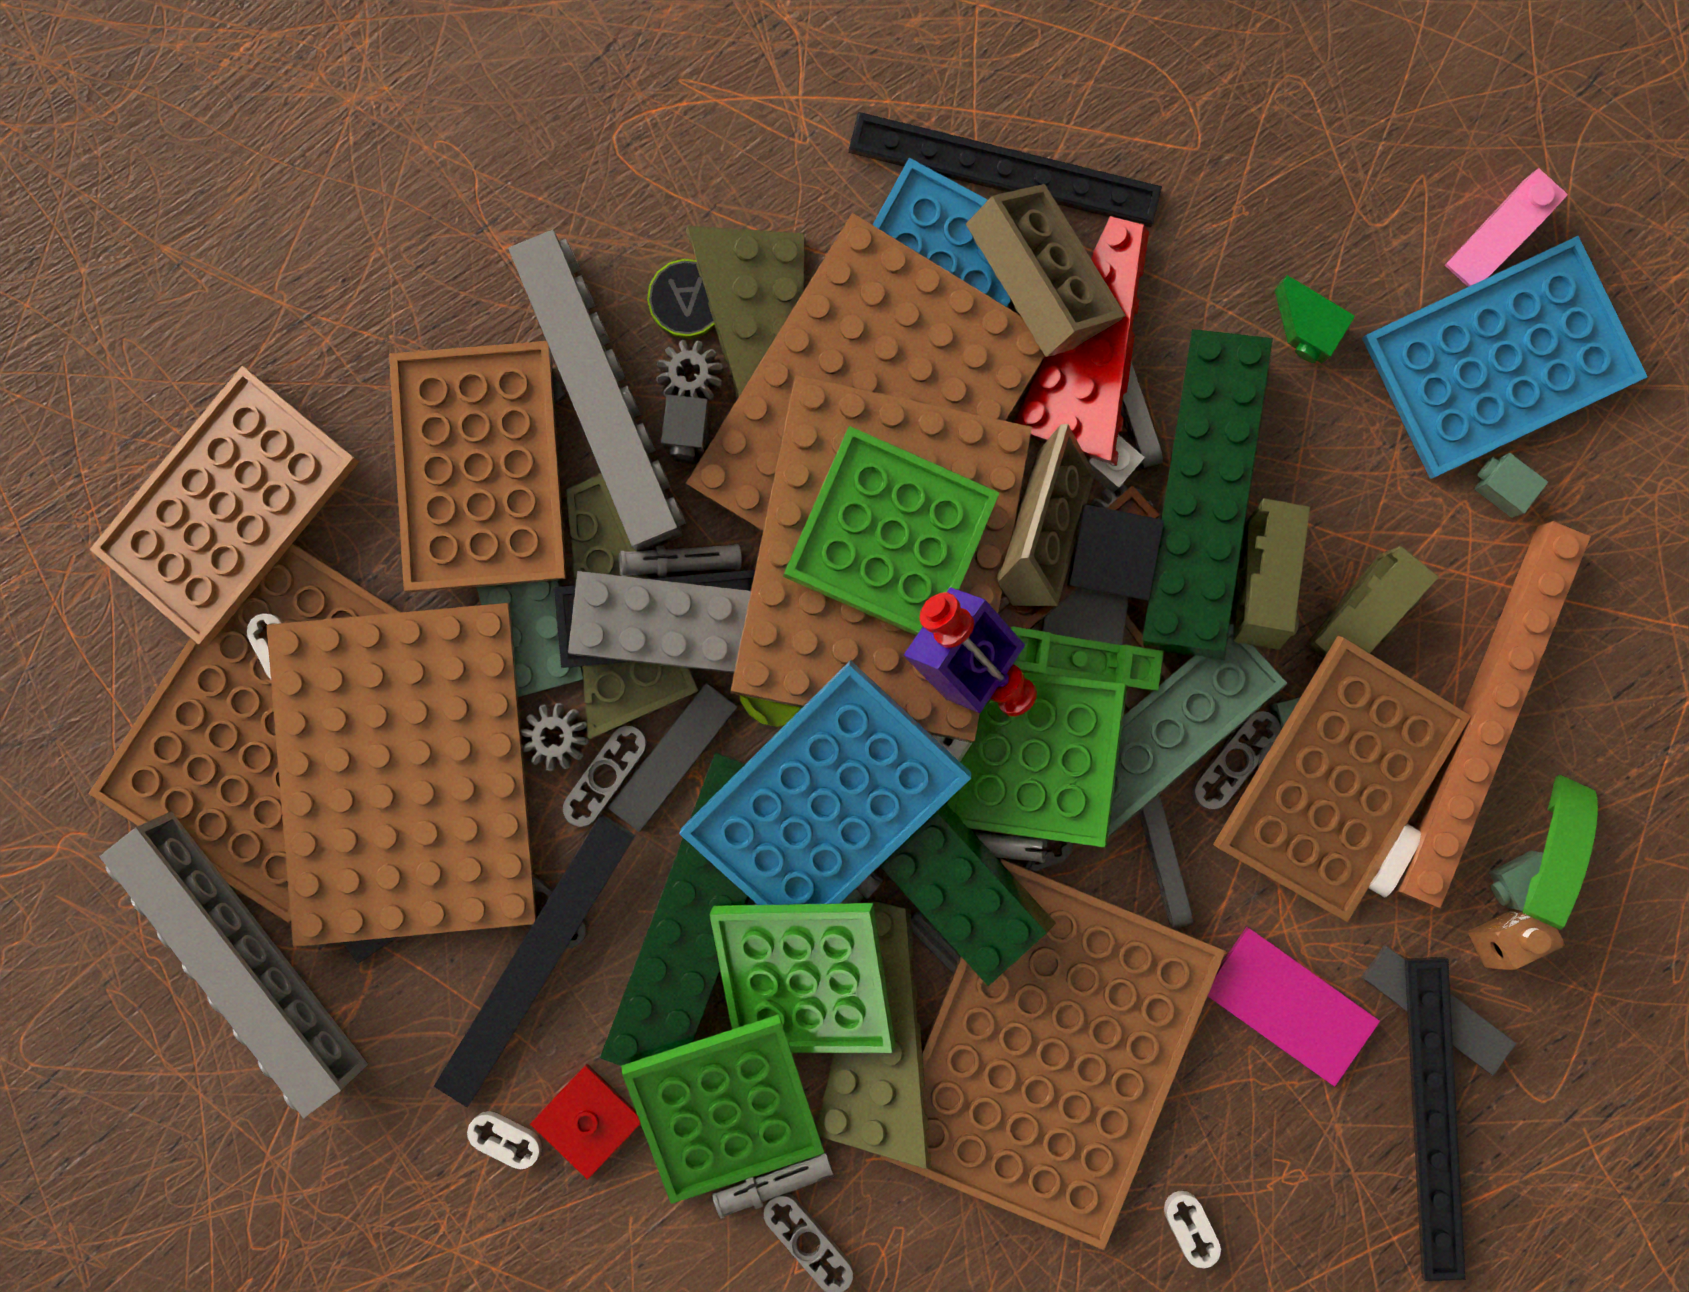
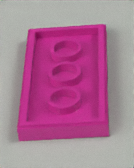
M1248 927L1244 929L1221 962L1208 997L1334 1087L1380 1022V1020Z

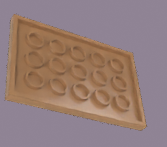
M547 341L390 353L389 362L404 591L410 593L567 580L552 357Z
M241 366L90 550L195 643L206 648L360 461L251 371Z
M1337 636L1213 845L1348 922L1394 843L1397 841L1404 826L1408 823L1470 720L1471 715L1347 639Z

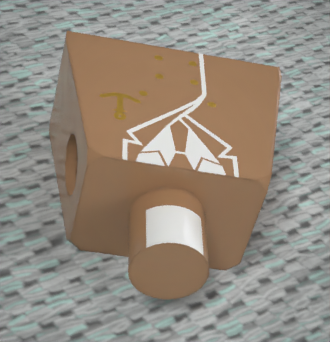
M1513 909L1467 931L1485 968L1515 970L1565 946L1557 928L1523 914V910ZM1494 943H1496L1499 946L1501 951H1496Z

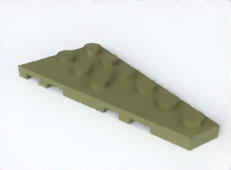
M687 225L685 230L688 240L692 244L699 276L703 280L709 300L710 312L725 360L730 368L736 396L739 398L803 294L804 233Z
M601 474L566 489L575 586L577 571L621 576L619 567L620 551H636L631 546ZM646 574V575H631V576H626V577L649 579V577H648L647 574ZM640 662L583 666L588 740L699 692L689 668Z
M869 899L868 903H873L895 1047L893 1053H834L817 1130L819 1137L920 1168L929 1169L932 1168L926 1136V1131L929 1128L928 1116L924 1111L923 1088L925 1087L920 1022L917 1023L915 1000H918L917 985H914L912 966L914 947L911 910Z

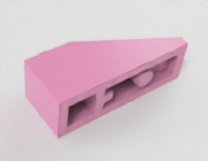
M1538 168L1517 186L1444 266L1468 287L1488 278L1537 229L1568 194Z

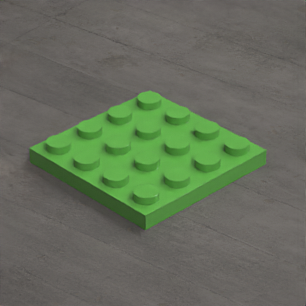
M849 426L783 577L917 636L923 627L920 623L919 615L924 603L936 594L947 592L950 587L957 590L960 589L999 492Z
M1023 672L1024 678L1029 679L1037 689L1035 703L1022 715L1008 716L1001 711L998 702L989 699L979 715L975 741L970 745L960 761L971 772V779L948 800L947 805L961 818L960 820L967 828L1107 847L1127 684Z
M873 903L713 906L709 915L732 1029L779 1014L792 1053H893L895 1037Z
M779 1014L621 1066L624 1081L671 1204L824 1154L823 1145Z

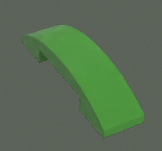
M1010 627L1025 644V647L1013 663L1021 671L1127 684V687L1145 690L1158 691L1164 652L1162 650L1131 645H1117L1051 634V632Z
M1559 774L1555 777L1548 811L1552 812L1553 816L1540 870L1530 880L1523 914L1561 930L1565 927L1586 875L1597 827L1598 802L1595 790Z

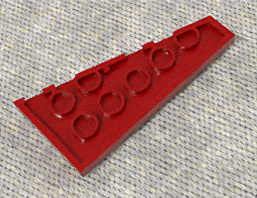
M1110 216L1091 257V260L1126 316L1072 350L1049 357L1045 356L1014 422L1032 427L1030 438L1046 442L1061 424H1068L1085 456L1117 466L1119 453L1116 451L1118 432H1122L1123 417L1121 416L1123 395L1127 393L1135 338V334L1132 331L1134 314H1138L1140 302L1137 298L1139 278L1144 273L1149 231L1143 224Z

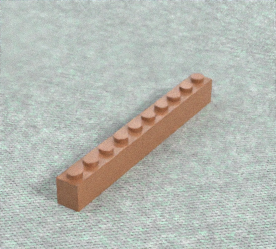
M1555 521L1536 527L1463 707V711L1471 715V718L1435 776L1415 826L1421 832L1418 848L1393 891L1426 905L1441 909L1591 536Z

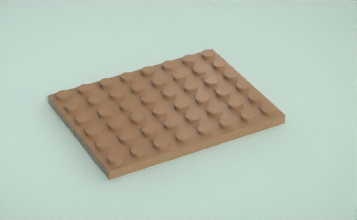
M852 213L690 475L686 485L763 532L795 375L1006 421L1045 355L1019 314Z
M795 375L730 693L803 708L851 660L929 734L973 743L976 737L980 713L946 700L904 657L905 652L916 635L784 578L783 574L848 427L851 426L999 492V496L959 589L960 591L985 599L998 614L1002 589L998 584V571L1000 566L1004 564L1013 534L1032 427Z
M294 543L291 544L206 648L199 646L191 638L189 639L88 793L137 826L172 811L230 886L287 923H291L272 686L271 679L267 676L249 642L247 626L252 618L263 613L276 615L284 623L401 613V611ZM265 622L261 623L263 631L258 636L259 638L268 639L267 624Z
M510 603L266 625L293 947L534 924L537 919Z
M1000 858V862L1056 924L989 986L960 957L922 1050L925 1087L923 1088L924 1111L928 1116L929 1128L926 1131L928 1153H931L932 1168H920L881 1155L880 1158L1105 1250L1226 951Z

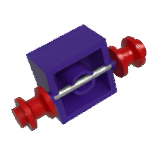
M951 587L947 592L930 597L924 603L919 615V620L923 627L905 652L904 657L946 700L981 713L989 699L998 702L1001 711L1008 716H1019L1027 712L1036 701L1037 689L1029 679L1024 678L1020 668L1013 664L1025 647L1020 638L985 599Z

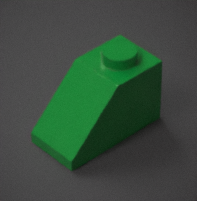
M1286 275L1277 285L1275 294L1287 342L1296 348L1295 353L1302 359L1311 363L1318 361L1322 364L1331 357L1355 315Z

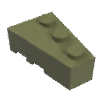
M1263 498L1247 520L1234 597L1233 642L1280 650L1286 641L1296 634L1299 626L1297 606L1310 507Z
M1402 546L1379 553L1306 645L1324 659L1336 637L1340 636L1374 656L1372 650L1381 641L1384 642L1393 634L1401 618L1419 602L1423 594L1439 576Z

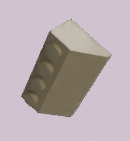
M1045 184L993 195L966 223L977 246L983 252L997 279L1003 285L1017 312L1023 318L1037 345L1046 357L1074 349L1126 316Z
M1061 424L1037 452L1033 468H1030L1028 472V485L1024 498L1018 505V518L1005 561L998 571L999 587L1004 591L1013 606H1058L1074 550L1082 505L1087 504L1095 476L1091 465L1068 424Z

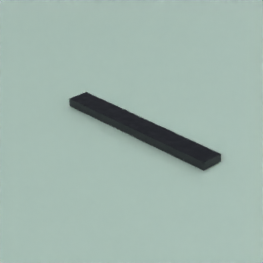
M862 112L857 114L849 146V153L903 167L908 159L911 158L945 177L1005 192L1045 184L1058 205L1107 217L1112 216L1143 224L1147 227L1153 225L1162 186Z
M599 816L434 1085L435 1088L465 1107H469L636 835L606 816Z
M1446 957L1406 958L1404 960L1421 1274L1424 1281L1466 1280L1449 961Z

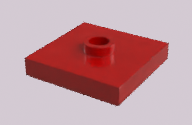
M588 1064L571 1079L530 1123L587 1180L641 1124L636 1110Z

